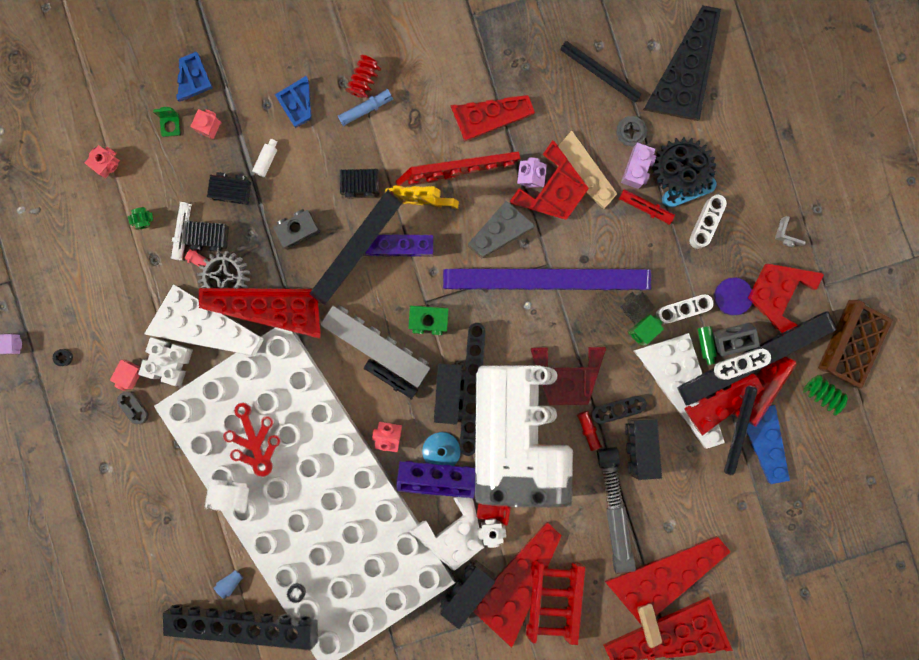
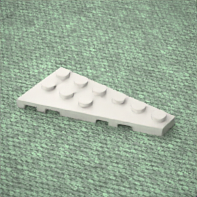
M173 285L145 332V335L250 356H255L264 341L263 338L224 314L199 308V299L176 285Z
M689 333L634 350L635 354L640 358L659 387L679 411V414L690 426L704 448L707 449L725 443L719 424L703 436L697 431L684 409L687 406L677 389L678 386L702 374ZM697 401L691 404L690 406L693 407L699 404V402Z

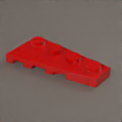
M528 95L501 100H486V102L478 103L471 102L463 105H450L464 142L535 114Z
M785 356L762 368L761 372L756 375L764 390L755 397L749 420L750 424L757 427L796 367V361ZM740 408L732 414L738 417Z

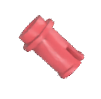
M190 249L185 256L187 263H193L198 267L200 265L206 266V263L203 261L204 259L211 261L198 254L195 249Z

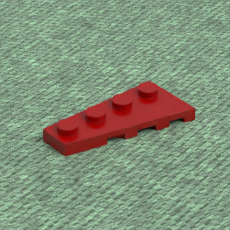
M751 374L731 384V388L727 390L721 389L716 392L715 396L709 399L705 397L699 400V404L693 407L690 405L685 407L684 409L697 431L703 436L739 409L748 385L757 388L756 395L764 390L758 377L755 374Z

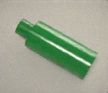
M712 327L697 328L703 359L706 358L707 365L715 364L714 357L717 356Z

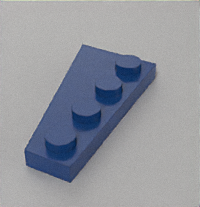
M770 405L757 427L750 423L748 424L746 434L751 441L753 450L757 454L768 483L775 484L790 481L776 405Z

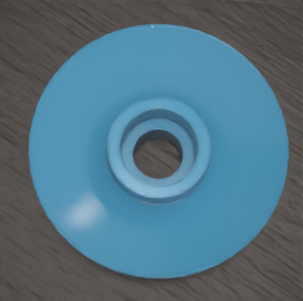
M438 432L429 436L422 449L425 462L435 465L448 464L454 466L458 462L461 453L457 439L445 432ZM440 448L445 450L444 455L438 454Z

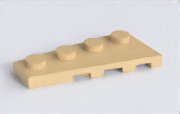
M571 131L558 147L589 189L585 194L605 209L617 193L573 131ZM546 160L556 169L558 168V165L553 163L551 160Z

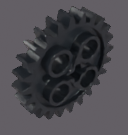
M683 137L682 142L675 138L674 144L668 141L667 147L662 145L661 151L656 153V159L652 168L654 170L653 176L658 177L656 183L663 182L662 189L668 187V193L674 190L675 196L682 192L683 197L686 196L687 192L693 196L694 190L701 193L702 188L707 189L708 183H712V177H714L716 172L715 157H710L711 150L705 151L707 145L700 147V141L693 143V138L686 142L685 137ZM676 154H683L684 156L679 157ZM694 162H699L701 165H695ZM670 168H671V169H674L675 171H674V172H670V171H668L667 169H670ZM690 177L692 180H686L684 178Z

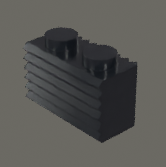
M378 169L340 170V193L345 195V198H356V195H364V198H375L376 194H380Z
M216 172V175H210L207 198L215 201L248 205L251 182L246 180V176L235 175V178H231L226 173Z
M187 221L185 244L190 246L192 250H202V247H208L209 251L221 252V249H227L229 226L226 224Z

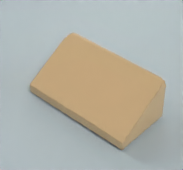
M652 604L638 606L637 609L647 645L652 648L661 644L662 638Z

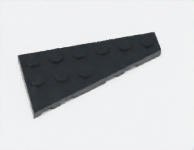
M702 5L643 110L695 121L700 120L721 9Z

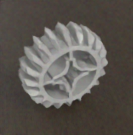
M218 251L216 253L217 258L210 254L211 261L204 259L203 261L206 263V266H199L200 269H203V273H197L198 276L202 277V279L198 280V283L204 284L201 288H213L210 278L217 281V287L228 288L231 282H237L233 288H248L244 281H250V278L245 277V275L250 274V271L243 270L247 267V264H241L243 259L241 257L236 259L235 253L229 256V252L225 251L222 256V253ZM222 262L218 271L211 272L217 264ZM229 262L236 267L238 275L231 274L230 267L228 266ZM221 274H222V275L226 274L227 276L232 277V278H227V279H224V281H223L222 279H220L219 277H216V276H221Z

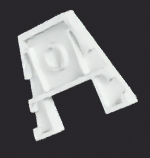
M454 497L463 515L436 536L433 534L427 521L420 522L410 530L413 536H416L424 546L431 549L452 570L458 569L484 548L483 541L479 540V524L473 498Z

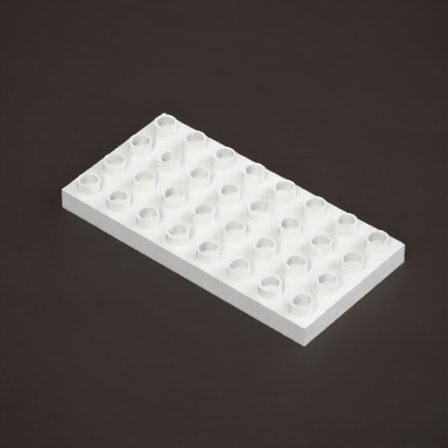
M275 327L261 336L264 341L255 356L240 353L233 354L154 407L207 490L208 484L212 480L227 481L228 486H231L232 482L247 484L249 493L246 512H240V508L239 511L221 510V512L286 613L292 617L309 616L310 619H318V643L311 650L316 660H339L453 585L455 578L447 565L431 549L424 546L416 536L410 533V530L418 525L419 522L401 494L397 492V488L296 332ZM239 403H248L251 406L252 411L249 418L256 437L261 428V420L264 417L269 416L274 420V425L269 428L261 446L263 455L269 446L268 438L270 436L277 435L281 439L279 446L276 447L270 459L273 469L265 477L257 476L253 472L252 466L241 461H233L230 458V453L234 449H240L243 454L255 458L253 451L234 442H226L223 438L226 431L233 430L237 435L248 439L241 418H238L234 413V408ZM240 407L239 413L243 415L245 413V409L243 407ZM265 419L264 424L270 426L271 421ZM228 433L227 438L232 440L233 434ZM273 437L271 443L276 445L278 441ZM235 451L233 455L236 459H238L240 457V453ZM260 463L259 469L265 470V464ZM294 583H300L306 589V595L299 603H292L287 598V590ZM294 588L291 594L293 597L296 595L295 598H299L301 591H297V588Z

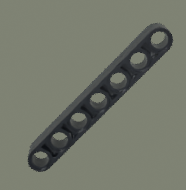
M387 189L309 295L324 306L404 202L401 198Z
M478 322L470 325L467 337L460 433V451L466 456H471L476 452V411L470 414L465 408L468 403L476 405V393L469 394L467 392L469 384H476V375H471L468 372V368L472 364L481 367L484 360L485 327ZM474 326L480 327L482 329L481 336H473L471 329ZM477 345L480 347L481 352L478 356L471 355V346ZM467 422L474 423L475 430L473 432L465 431L464 425ZM467 441L472 442L474 445L473 450L470 452L463 449V444Z

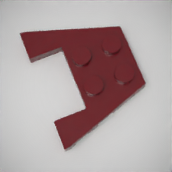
M588 347V367L553 368L557 372V380L553 384L543 385L549 405L589 404L606 347ZM531 348L535 365L548 367V348Z

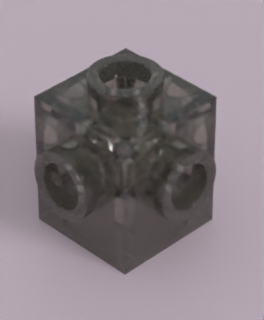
M642 290L636 294L632 291L624 298L625 302L620 306L624 314L634 324L646 317L655 308L649 297Z

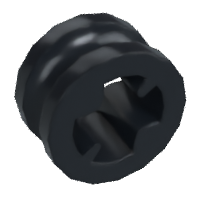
M60 349L54 352L52 359L57 366H67L72 362L73 355L68 349ZM61 353L67 357L64 363L62 360H59V356L62 355Z
M294 583L287 590V598L292 603L301 602L306 595V589L300 583ZM294 588H297V591H301L299 598H295L296 595L292 596L291 593H293Z

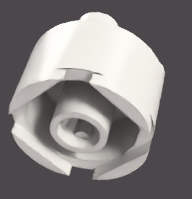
M212 480L208 484L205 508L232 512L239 511L240 508V512L245 513L249 493L247 484L232 482V485L228 486L227 481Z

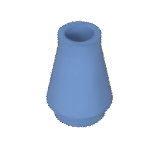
M234 570L231 574L218 581L214 590L223 599L227 596L230 597L243 577L237 570Z

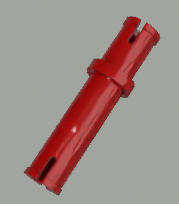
M626 189L622 191L619 200L668 225L671 224L675 217V214L661 208V205H655Z

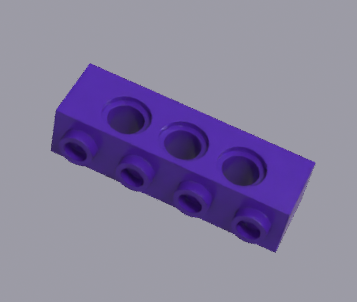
M379 234L363 256L433 257V235Z
M400 461L397 492L474 498L475 468Z

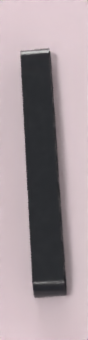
M826 311L760 344V347L750 349L744 353L755 349H766L771 355L769 363L771 364L837 330V327L829 311ZM759 353V357H757V358H751L752 362H753V361H761V362H762V358H764V354H760V353ZM741 358L738 361V367L741 370L745 369L747 361ZM722 366L723 369L720 370V373L726 375V371L734 370L733 366ZM764 367L730 379H719L715 375L713 368L678 386L677 389L685 405L688 406Z

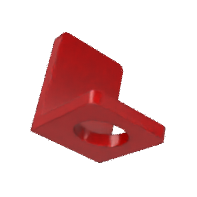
M479 503L476 517L478 519L496 518L503 525H508L511 507Z

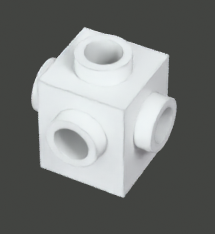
M496 518L485 519V522H481L482 528H478L479 540H483L484 545H488L489 548L499 547V544L503 543V538L506 537L505 526H501V522ZM491 531L496 532V536L490 537L489 533Z

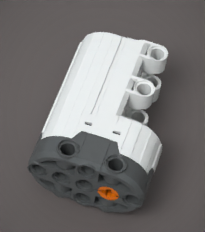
M481 366L478 368L476 374V503L508 507L572 506L573 450L568 445L538 444V425L552 423L557 418V412L552 406H538L539 385H550L557 380V372L553 368L542 366Z

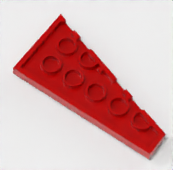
M518 151L413 166L396 180V186L407 187L425 182L433 183L440 179L452 180L458 175L482 170H493L504 166V168L512 167L515 165V162L521 159L520 153Z
M199 288V308L320 338L318 301L309 295L312 289Z
M548 522L539 529L495 578L496 582L473 611L511 648L531 606L533 588L532 566H535V560H539L544 564V568H548L562 536Z
M709 597L656 620L662 643L651 648L647 645L643 627L603 644L610 660H655V658L660 657L674 658L692 656L704 652L733 651Z

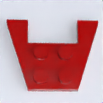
M552 140L542 155L558 165V168L536 199L519 188L510 200V203L567 220L589 188L555 141Z
M765 264L748 299L763 315H766L776 329L783 333L797 326L796 323L782 315L798 283L800 282L813 290H817L824 274Z

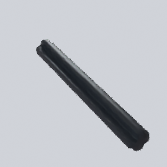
M568 41L562 44L560 50L633 102L638 101L641 96L638 90Z
M748 385L745 389L724 469L725 474L731 476L736 472L757 394V388Z

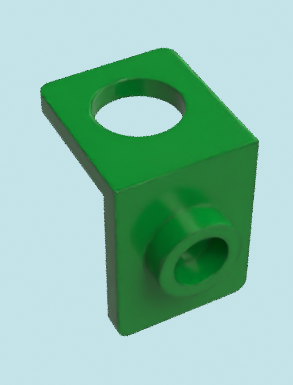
M161 107L160 109L153 110V113L160 118L162 137L181 135L179 114L173 108ZM174 122L175 130L167 132L165 130L166 123Z

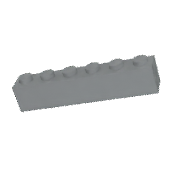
M339 305L338 308L335 306L331 307L320 324L322 327L417 388L420 386L431 369L428 367L429 362L421 357L417 360L411 356L413 352L404 346L402 349L395 346L397 343L395 340L388 336L386 339L379 335L381 331L373 326L370 329L363 325L364 320L356 315L354 318L347 315L349 311Z

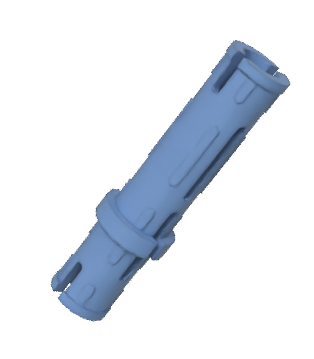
M386 89L374 97L370 96L365 102L337 116L344 127L346 124L374 109L375 111L379 110L378 107L388 103L393 98L389 90Z

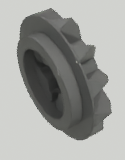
M628 116L619 122L616 133L619 141L624 145L633 147L636 143L641 144L647 135V128L640 118ZM630 126L634 131H639L633 134L632 139L630 133L625 132L629 130Z

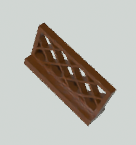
M848 300L838 322L837 330L833 333L818 369L862 389L893 319L866 306L860 300ZM862 310L867 312L869 320L862 322L860 317ZM882 319L885 321L882 329H877L875 320ZM871 323L873 332L866 335L863 325ZM859 327L861 337L854 339L852 332L855 328ZM874 335L876 343L870 347L867 338ZM863 340L865 350L858 352L855 342ZM851 344L854 354L846 357L844 350L846 346ZM867 352L868 361L862 364L859 355ZM855 357L857 367L850 369L847 360ZM843 362L846 371L842 373L836 372L838 363ZM859 370L861 375L858 382L854 381L852 372Z

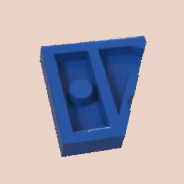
M198 52L179 59L180 73L177 82L179 87L178 94L176 95L179 102L213 88Z
M307 76L275 94L295 129L312 119L309 80Z

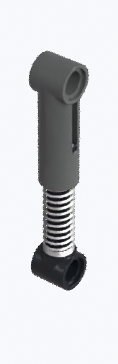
M617 447L597 449L598 464L603 469L602 471H604L603 474L605 475L603 477L606 478L604 480L606 481L605 487H607V501H609L606 512L613 551L615 574L635 572V560L631 550L626 508L622 505V499H620L622 497L620 496L621 492H619L621 489H619V476L617 475L618 472H616L618 470L617 467L620 465Z

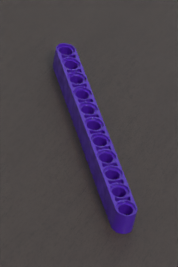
M443 269V289L651 290V270Z

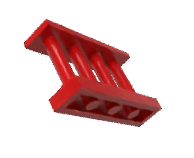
M535 560V566H532L531 571L533 588L529 624L526 626V636L532 643H537V635L563 636L570 645H578L585 566L572 562V568L569 570L544 568V564L541 561ZM543 576L569 578L570 587L568 589L542 588ZM541 596L567 597L569 599L568 607L565 609L540 607ZM539 615L565 617L567 619L566 626L564 628L538 627Z

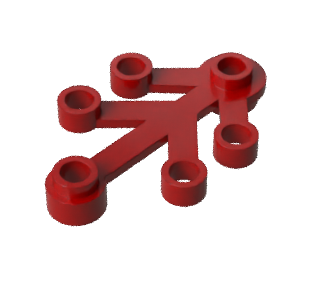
M239 403L235 406L234 413L238 418H241L248 439L237 435L233 430L226 431L223 438L226 442H234L253 451L255 458L243 454L240 449L232 450L230 458L233 461H241L252 466L253 472L257 476L265 477L273 469L270 459L276 447L279 446L281 439L277 435L270 436L268 438L269 446L263 455L261 446L269 428L274 425V420L269 416L264 417L261 420V428L256 437L249 418L252 411L251 406L248 403ZM240 407H243L245 409V413L243 415L239 413ZM265 419L271 421L270 426L264 424ZM228 433L233 434L232 440L227 438ZM273 437L278 441L276 445L271 443ZM235 451L240 453V457L238 459H236L233 455ZM260 463L265 464V470L259 469Z

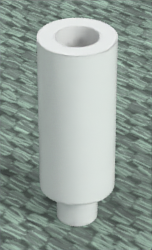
M270 139L268 144H264L252 170L253 173L261 177L266 176L277 152L275 148L277 141Z

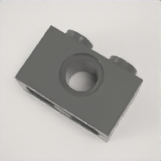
M299 210L293 214L294 217L288 220L287 218L281 219L273 227L283 248L286 250L320 233L308 210ZM294 224H300L301 226L300 231L297 233L292 232Z
M750 322L713 332L715 348L721 356L760 347L757 329Z

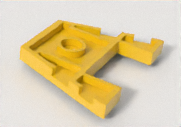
M393 186V188L385 189V192L389 189L404 201L402 204L421 206L423 204H431L434 207L451 206L452 209H458L459 201L454 198H440V190L436 187L412 186L404 188L402 186Z

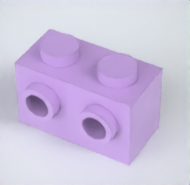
M636 143L621 183L637 189L647 183L650 173H647L649 166H653L656 155H653L655 152L654 148Z

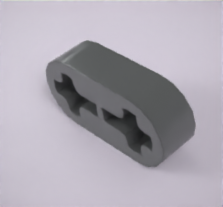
M123 392L118 396L117 403L132 423L143 424L148 420L149 413L133 392ZM125 396L131 397L129 402L131 403L132 407L130 406V404H124ZM136 412H142V419H135Z

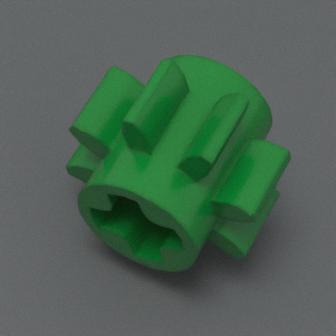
M145 207L132 209V214L127 216L129 225L135 226L136 230L149 228L150 222L154 221L152 212L146 211Z

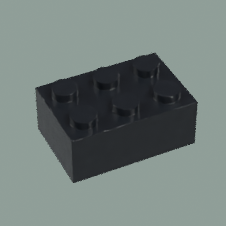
M438 364L434 423L457 424L458 420H462V408H459V401H463L464 389L460 388V381L465 380V369H461L462 365Z
M651 417L627 419L628 423L625 424V433L629 435V443H626L627 454H630L631 461L628 462L629 474H632V477L637 480L662 479L658 419Z
M477 560L473 564L470 562L467 565L462 579L458 578L452 585V592L450 594L446 593L440 601V615L458 629L461 628L496 582L494 573Z

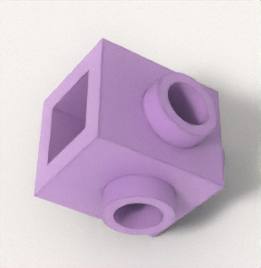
M528 158V161H520L517 184L529 188L544 187L547 164L541 163L538 158Z

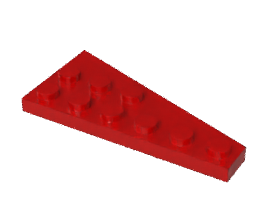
M715 536L685 550L677 551V553L670 556H665L642 565L635 572L623 573L613 579L605 580V582L642 625L637 609L638 606L652 604L654 614L657 616L726 557L730 550L719 537Z

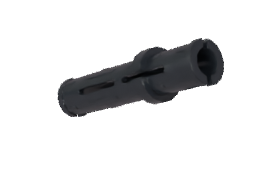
M371 359L367 361L363 368L393 387L395 392H401L410 400L413 399L418 389L404 382L402 377L398 378Z

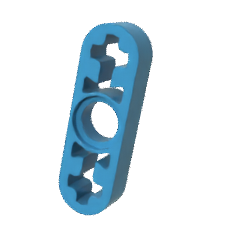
M713 178L709 190L708 188H702L701 194L694 190L692 197H683L682 192H680L681 197L676 198L674 203L668 201L667 198L669 194L675 196V191L673 190L671 193L667 191L662 197V202L666 207L673 208L707 195L715 190L716 180Z

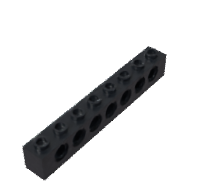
M176 604L163 613V636L312 650L318 643V619H310L309 616L292 617L289 614L276 616L272 613L255 614L253 611L236 612L234 609L226 611L218 610L217 608L200 609L199 606L182 607V605Z

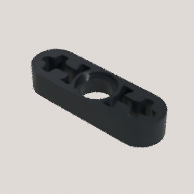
M632 396L593 408L591 417L594 422L603 424L638 414L645 410L646 401L641 396ZM635 399L642 403L638 410L636 407L629 408L631 412L628 413L626 401H628V405L634 404ZM617 404H621L624 408L621 415H616L613 411L614 406ZM609 406L612 418H609V414L602 416V420L595 417L599 409L601 412L608 411L606 407Z

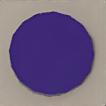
M737 277L728 278L716 287L714 302L724 314L730 316L740 315L746 312L752 305V302L748 299L752 289L743 279Z

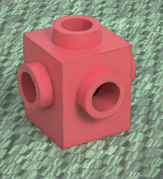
M98 145L97 148L91 150L85 164L102 177L107 178L110 173L117 169L120 160L115 157L117 153L108 146L104 149Z
M379 422L378 429H374L372 440L375 441V449L398 452L402 425Z

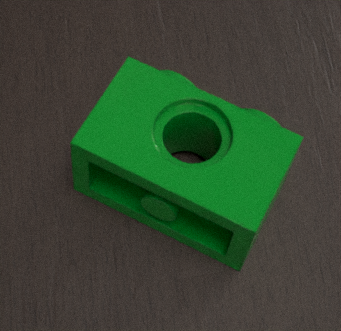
M410 306L408 329L412 330V333L424 334V331H432L431 335H443V332H447L449 309ZM432 316L434 323L431 326H425L423 324L424 317Z
M647 315L642 317L627 333L640 346L647 345L664 330L661 326L663 323L657 316Z

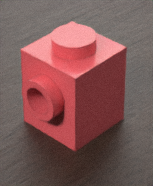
M198 109L190 127L197 133L214 139L221 122L215 117L216 114L207 109L204 112Z
M120 360L110 381L115 383L114 386L120 390L133 389L140 377L138 375L140 367L128 360Z

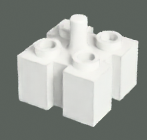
M150 337L145 351L150 355L148 360L142 361L138 375L151 379H160L161 376L160 382L173 386H182L186 371L182 370L183 364H189L193 349L172 344V347H170L171 342Z

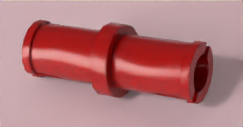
M589 411L577 414L583 429L582 435H585L590 451L601 448L602 445L596 433L597 428L593 426Z

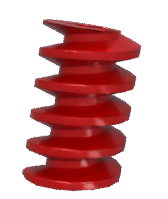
M360 55L361 60L357 62L358 67L354 68L355 74L351 75L352 81L348 82L349 88H346L345 91L359 98H368L369 96L365 91L372 90L368 84H375L371 77L377 78L378 75L374 71H381V68L377 65L378 63L375 59L367 55Z

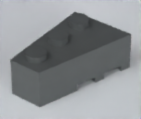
M505 201L468 243V247L483 259L523 234L533 230L535 225L509 202Z

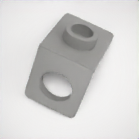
M785 216L781 218L775 239L782 241L783 245L789 247L805 245V241L784 235L790 217Z

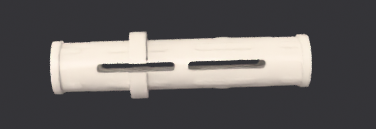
M180 202L175 236L172 238L174 243L170 259L183 261L187 221H189L192 204Z

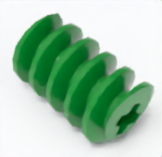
M821 375L813 377L804 387L803 393L808 390L810 391L808 394L809 398L816 395L815 402L822 400L820 406L824 407L828 404L827 411H831L834 408V416H837L847 404L848 395L842 393L838 388L835 389V385L829 384V381L826 379L823 380Z

